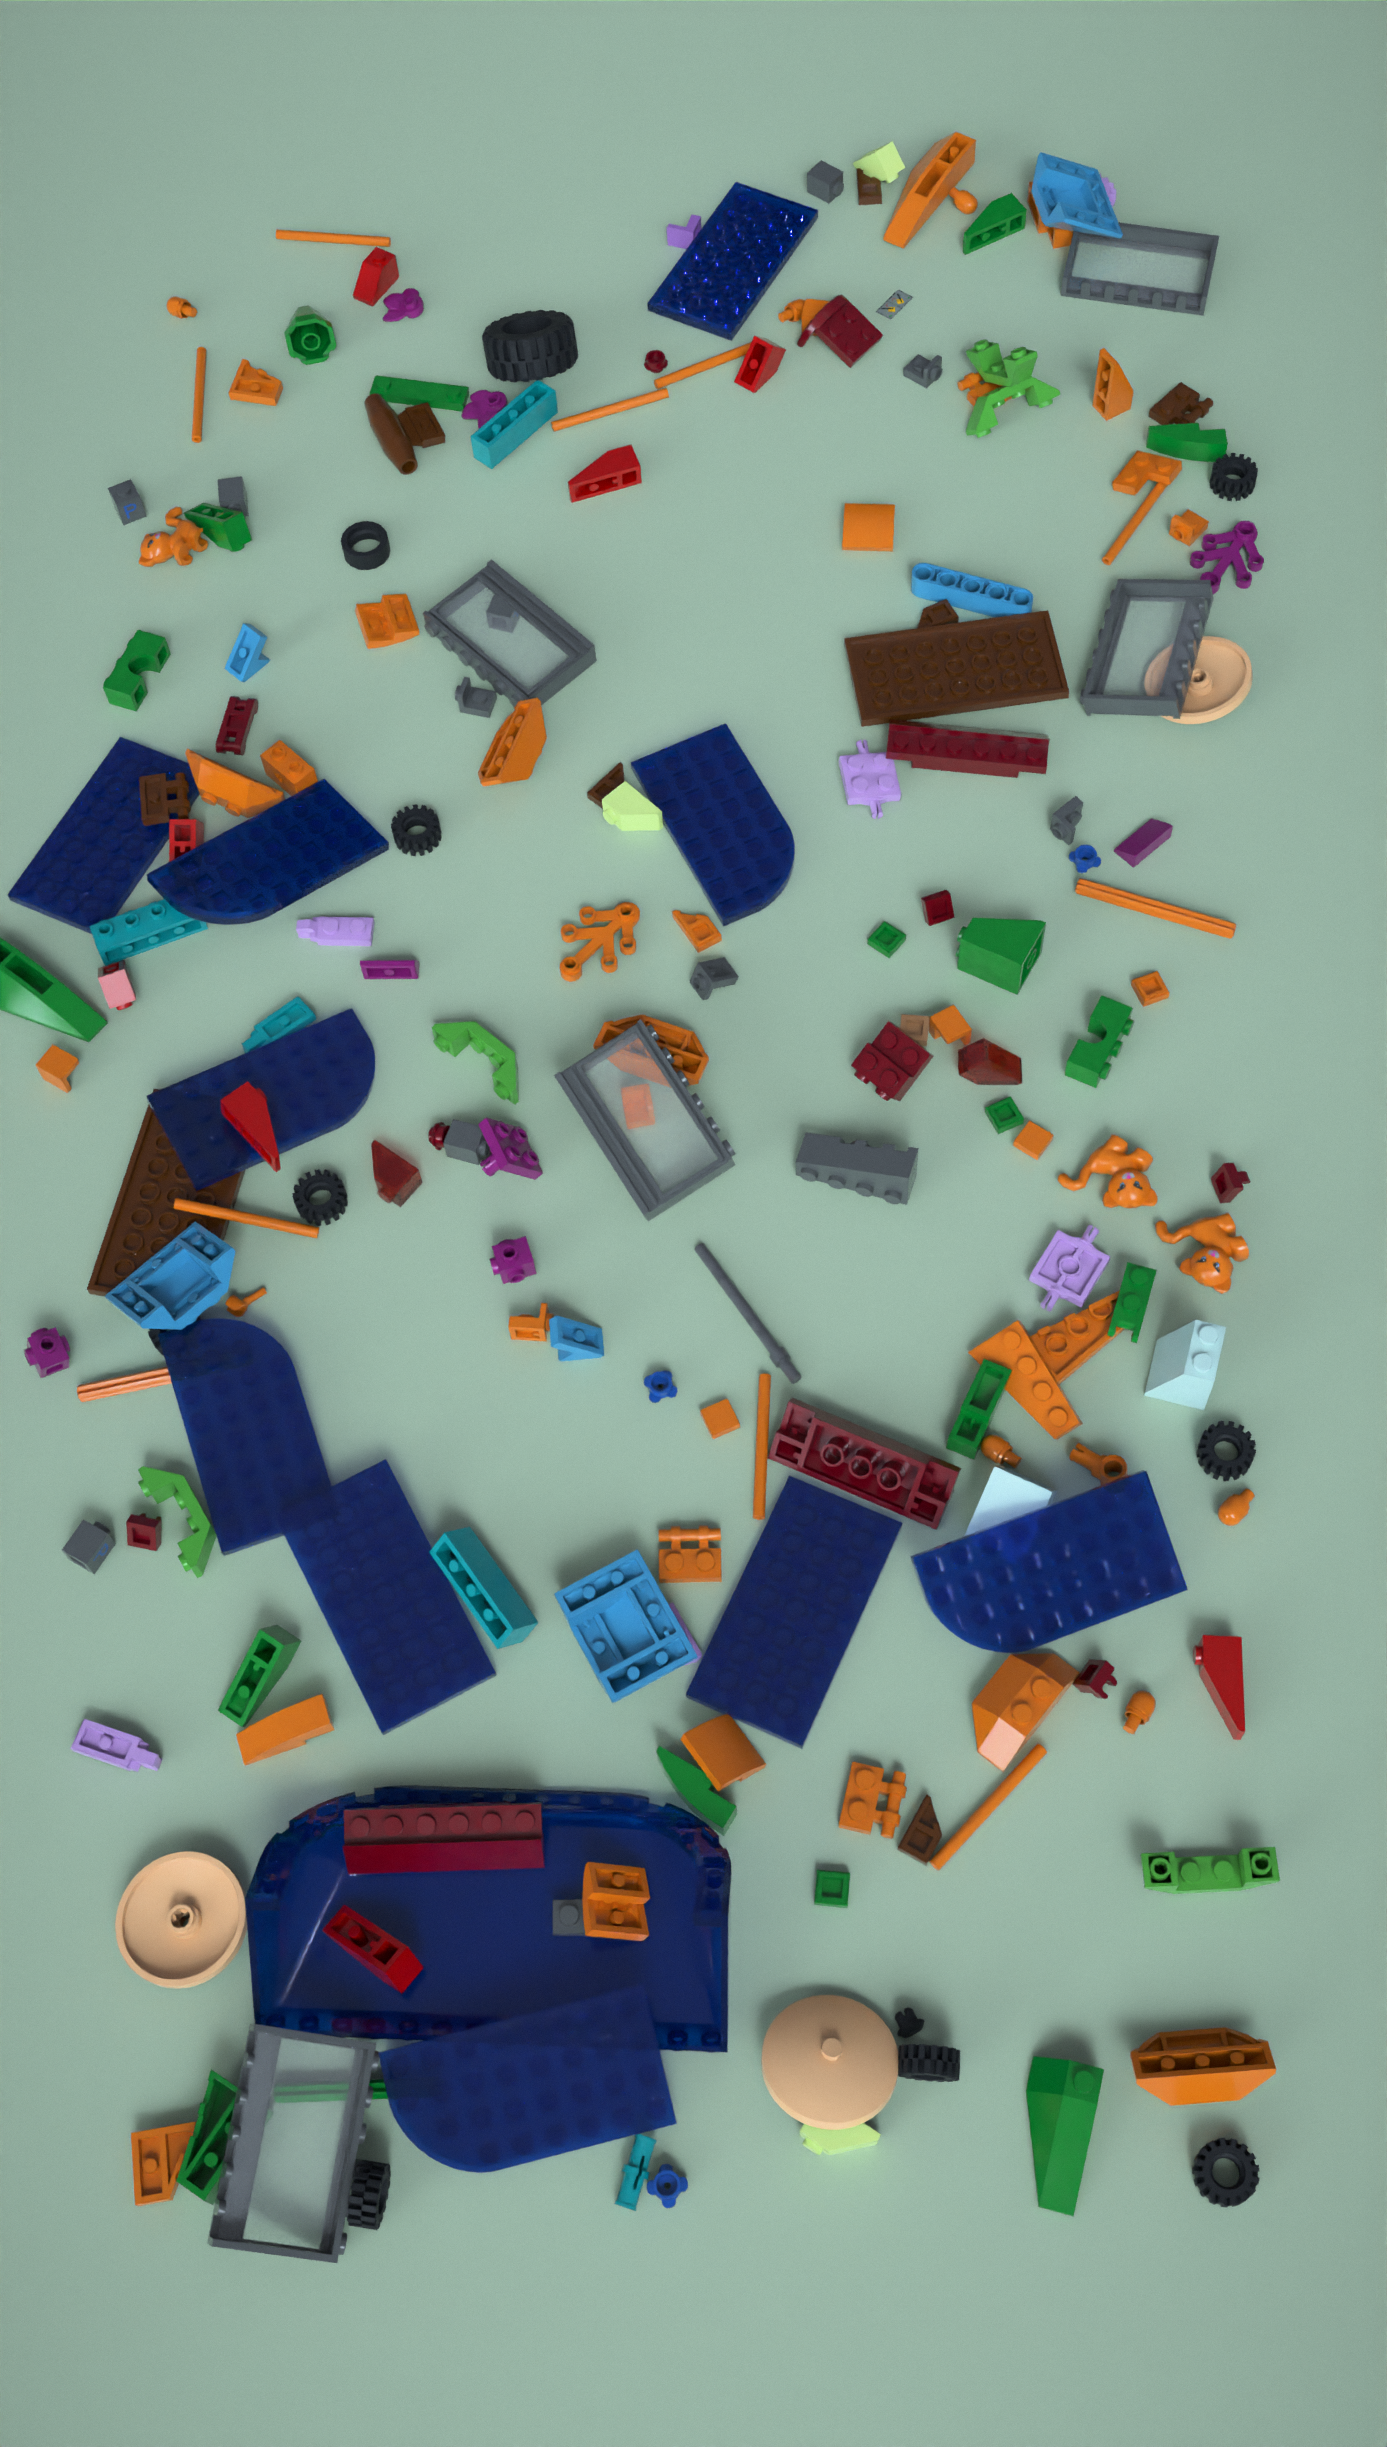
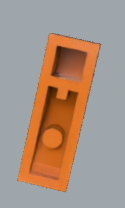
M1103 348L1099 353L1092 406L1107 421L1131 409L1133 389L1119 363Z

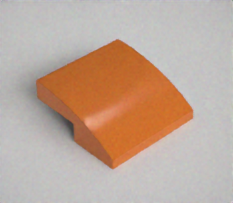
M845 503L842 550L893 552L895 505Z
M407 594L382 595L381 603L356 604L355 613L367 649L386 647L419 635V628Z
M729 1713L698 1725L684 1733L680 1739L718 1792L737 1780L740 1782L767 1765Z
M595 1862L585 1864L582 1898L585 1936L644 1941L649 1936L644 1904L650 1899L645 1868Z

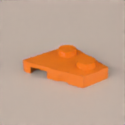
M242 359L228 393L230 400L276 406L283 386L282 382L277 378L269 376L261 368L258 370L250 366L248 360Z
M197 2121L131 2133L136 2206L173 2200L179 2185L176 2182L190 2136L193 2135Z

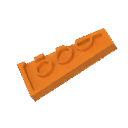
M1119 1291L1089 1305L1087 1309L1077 1314L1072 1313L1064 1317L1062 1321L1050 1327L1045 1326L1037 1330L1036 1334L1030 1336L1059 1385L1124 1330L1123 1328L1116 1327L1115 1335L1113 1337L1107 1336Z
M1017 1320L968 1352L980 1365L983 1359H986L1012 1370L1005 1390L1054 1439L1058 1440L1083 1424L1021 1321Z

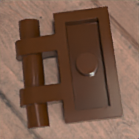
M1180 382L1150 409L1149 417L1161 425L1195 423L1198 418H1203L1209 413V409L1213 406V401L1211 398L1199 401L1200 394Z
M165 773L139 777L141 816L144 826L168 823L170 813H177L178 819H189L188 813L191 811L190 801L187 800L189 783L186 781L184 773L175 774V780L168 781ZM175 793L177 799L169 800V794Z

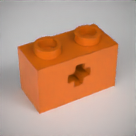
M281 740L277 741L260 755L266 775L299 803H302L320 788L314 768Z

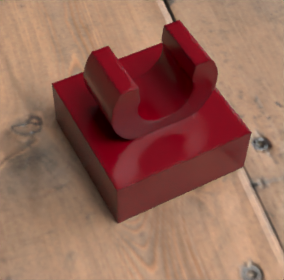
M947 890L921 898L925 922L929 926L955 918L951 895Z
M1224 1163L1210 1178L1220 1203H1230L1239 1192L1243 1191V1184L1250 1183L1247 1172H1237L1234 1163Z
M142 1513L139 1516L131 1514L126 1521L127 1544L157 1551L161 1545V1517L157 1516L156 1519L146 1517V1513Z
M1089 1659L1073 1682V1685L1080 1692L1092 1693L1097 1698L1107 1699L1108 1695L1103 1691L1102 1687L1105 1683L1110 1686L1117 1685V1680L1111 1675L1115 1668L1107 1660Z

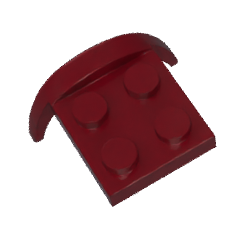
M838 295L829 301L810 321L801 334L797 345L803 347L813 333H815L851 368L882 339L883 334L844 295Z

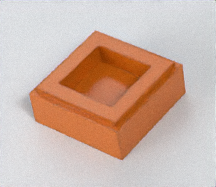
M1158 971L1133 979L1131 982V986L1143 1007L1169 998L1170 992Z
M1029 1120L1014 1140L1013 1146L1038 1160L1052 1142L1054 1135Z
M728 1399L700 1410V1415L712 1439L740 1428V1423Z

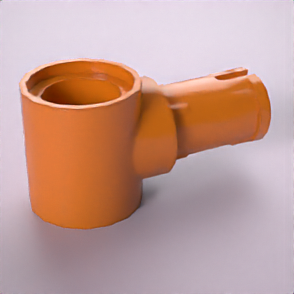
M1081 1443L1075 1446L1076 1449L1073 1448L1069 1459L1091 1471V1475L1100 1480L1101 1486L1105 1491L1119 1493L1127 1487V1464L1121 1456H1106L1105 1454L1100 1456ZM1110 1472L1120 1473L1118 1476L1115 1477L1107 1475Z

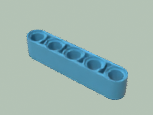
M919 563L912 569L911 592L916 597L934 602L947 599L953 607L995 618L1032 613L1033 594L1027 589L928 563Z

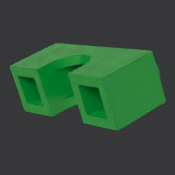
M137 630L134 637L129 640L121 658H118L111 675L104 681L103 689L109 704L137 712L148 693L143 677L138 674L144 671L161 672L171 655L165 637Z
M1101 995L1090 1016L1087 1032L1097 1035L1102 1041L1088 1043L1078 1039L1067 1060L1065 1076L1094 1088L1097 1087L1101 1079L1106 1080L1112 1064L1109 1063L1112 1056L1118 1057L1123 1046L1121 1039L1123 1035L1128 1036L1134 1025V1020L1131 1019L1132 1007Z

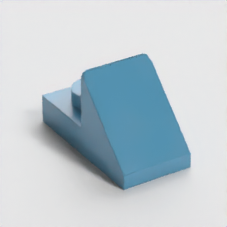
M243 623L224 669L241 682H246L270 661L268 657L261 653L267 636L253 625Z
M557 1315L549 1319L551 1347L558 1349L559 1361L593 1359L604 1356L602 1328Z

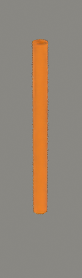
M276 230V239L383 247H390L391 245L390 237Z
M751 342L655 379L654 385L656 389H660L746 355Z
M204 347L197 348L192 424V441L195 443H199L202 440L206 349Z
M663 388L553 421L551 426L555 432L669 398L667 388Z
M1157 482L1102 558L1104 564L1111 565L1168 484Z
M176 1198L174 1203V1209L312 1238H318L320 1227L181 1198Z
M765 1373L759 1375L753 1500V1518L757 1520L765 1519L771 1375Z
M1037 1744L929 1862L936 1870L939 1871L1047 1754L1043 1746Z

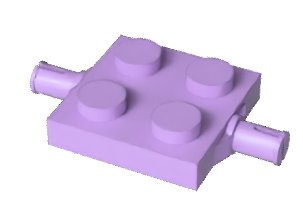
M859 740L856 743L859 754L839 757V767L847 805L863 804L870 806L872 818L876 819L877 816L879 819L883 816L881 804L900 801L901 798L894 760L886 759V752L870 753L867 741L863 740L862 744V740Z
M1088 1225L1081 1238L1072 1237L1057 1230L1029 1277V1281L1048 1292L1040 1304L1043 1309L1047 1306L1046 1310L1051 1311L1058 1298L1065 1299L1081 1308L1110 1261V1256L1097 1250L1092 1245L1093 1240L1099 1233L1096 1227L1093 1229L1092 1225Z

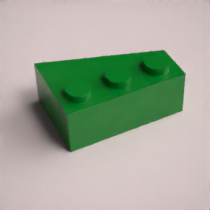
M211 2069L203 2103H200L197 2113L199 2116L193 2135L190 2136L176 2182L203 2201L214 2205L237 2087ZM270 2109L267 2110L265 2125L274 2113Z

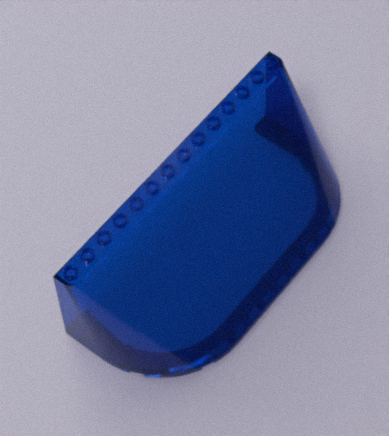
M399 1785L374 1788V1794L356 1797L355 1792L329 1799L291 1819L288 1829L283 1833L277 1832L271 1838L259 1859L245 1897L255 2024L341 2038L704 2051L708 2053L728 2052L732 1879L729 1853L719 1843L718 1834L692 1813L670 1803H666L664 1807L649 1803V1797L628 1793ZM511 1801V1803L542 1802L545 1868L348 1874L342 1847L345 1844V1809L379 1808L384 1805ZM588 1862L645 1868L650 1899L644 1904L649 1936L644 1941L591 1936H553V1900L583 1898L585 1864ZM344 1904L407 1945L424 1968L402 1994L379 1979L322 1931Z

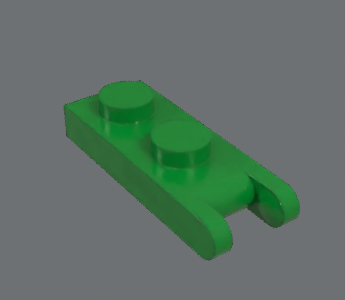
M1127 1262L1107 1336L1113 1337L1116 1327L1133 1331L1131 1342L1137 1343L1157 1270Z

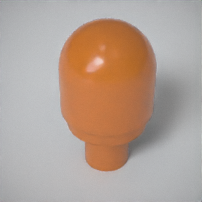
M955 187L950 190L949 196L954 199V205L957 209L967 215L976 211L978 202L971 193L965 190L959 191Z
M174 296L167 301V310L173 316L182 319L188 316L194 318L197 314L196 308L191 307V304L186 299Z
M797 299L788 303L784 311L778 314L779 320L781 322L787 320L797 322L801 320L805 300Z
M990 1434L984 1437L981 1442L982 1453L993 1462L1001 1465L1006 1462L1013 1468H1016L1021 1462L1022 1458L1012 1452L1013 1447L1010 1443L1000 1436Z
M1246 1488L1240 1495L1233 1494L1229 1496L1218 1509L1219 1520L1227 1526L1237 1525L1248 1514L1250 1509L1249 1503L1255 1497L1254 1493Z
M1137 1691L1130 1698L1125 1708L1127 1720L1123 1729L1126 1732L1135 1734L1139 1724L1145 1725L1149 1721L1156 1707L1155 1698L1151 1693Z

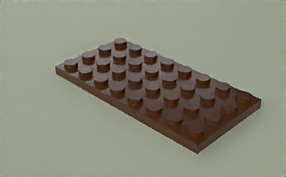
M1048 610L844 638V647L861 727L889 723L890 719L907 721L1069 698V688Z
M153 1089L87 1287L89 1294L105 1297L107 1293L195 1221L224 1241L230 1220L174 1209L176 1198L234 1209L253 1147L222 1115L221 1099Z

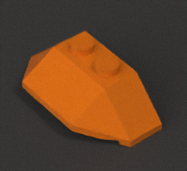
M538 698L519 701L514 707L515 711L506 718L497 731L478 771L480 783L483 786L527 780L532 775L535 763L541 755L542 748L547 739L541 701Z
M187 748L185 754L199 794L204 802L213 806L216 804L225 807L228 813L237 817L242 815L247 818L284 807L286 800L283 792Z
M643 1014L623 1018L615 1022H604L593 1044L594 1049L603 1046L637 1024V1021L641 1019L646 1027L651 1024L660 1039L656 1043L662 1050L666 1047L675 1060L671 1064L675 1072L677 1073L681 1070L690 1085L699 1083L709 1062V1057L693 1031ZM640 1038L607 1058L623 1072L672 1088Z
M1054 1653L1010 1654L971 1704L977 1753L1004 1772L1069 1689L1080 1672Z
M1226 2027L1159 2032L1145 2041L1138 2049L1135 2048L1130 2052L1136 2084L1170 2106L1241 2100L1276 2074V2067L1268 2041L1256 2040L1247 2034Z

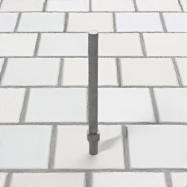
M705 1244L697 1245L694 1249L768 1350L770 1360L776 1368H781L792 1384L797 1383L802 1377L790 1362L791 1357L784 1347H779Z

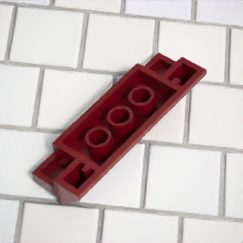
M890 719L886 759L912 761V768L1018 778L1019 772L1046 774L1050 739L1046 734Z
M791 1398L788 1401L780 1428L776 1431L768 1455V1459L936 1530L955 1491L954 1487L961 1468L795 1398Z
M511 1801L384 1805L379 1808H348L344 1810L345 1844L342 1847L348 1874L545 1868L542 1802L511 1803Z

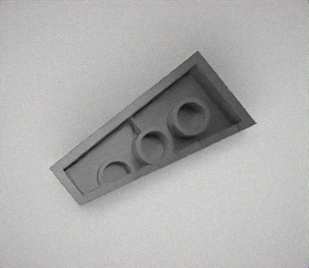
M806 1132L796 1159V1175L806 1181L827 1183L835 1189L845 1188L856 1191L859 1195L865 1197L875 1196L891 1204L901 1203L907 1205L917 1174L919 1148L908 1147L907 1152L895 1150L896 1147L892 1144L883 1143L882 1148L871 1147L864 1140L856 1139V1141L849 1144L845 1143L841 1137Z

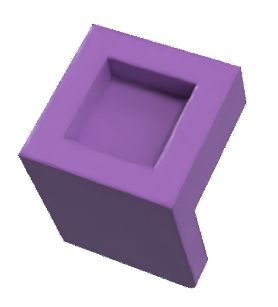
M692 214L686 227L668 224L667 242L669 246L695 250L702 236L701 216Z

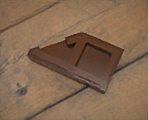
M857 168L859 205L882 204L881 181L875 177L870 178L863 173L862 169Z
M945 599L923 609L917 628L958 623L959 616L948 600Z
M621 762L587 792L588 799L602 809V799L624 782V770Z
M925 1796L897 1849L927 1866L942 1838V1832L930 1796Z

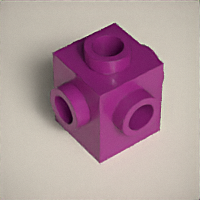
M526 1236L515 1240L506 1239L499 1242L498 1245L492 1246L494 1257L489 1259L494 1275L500 1274L503 1284L509 1282L518 1283L524 1280L525 1277L537 1274Z
M56 1327L50 1330L47 1328L36 1330L30 1335L31 1337L27 1338V1349H24V1354L29 1366L35 1365L40 1378L69 1368L67 1352L70 1351V1347L65 1335L59 1336Z

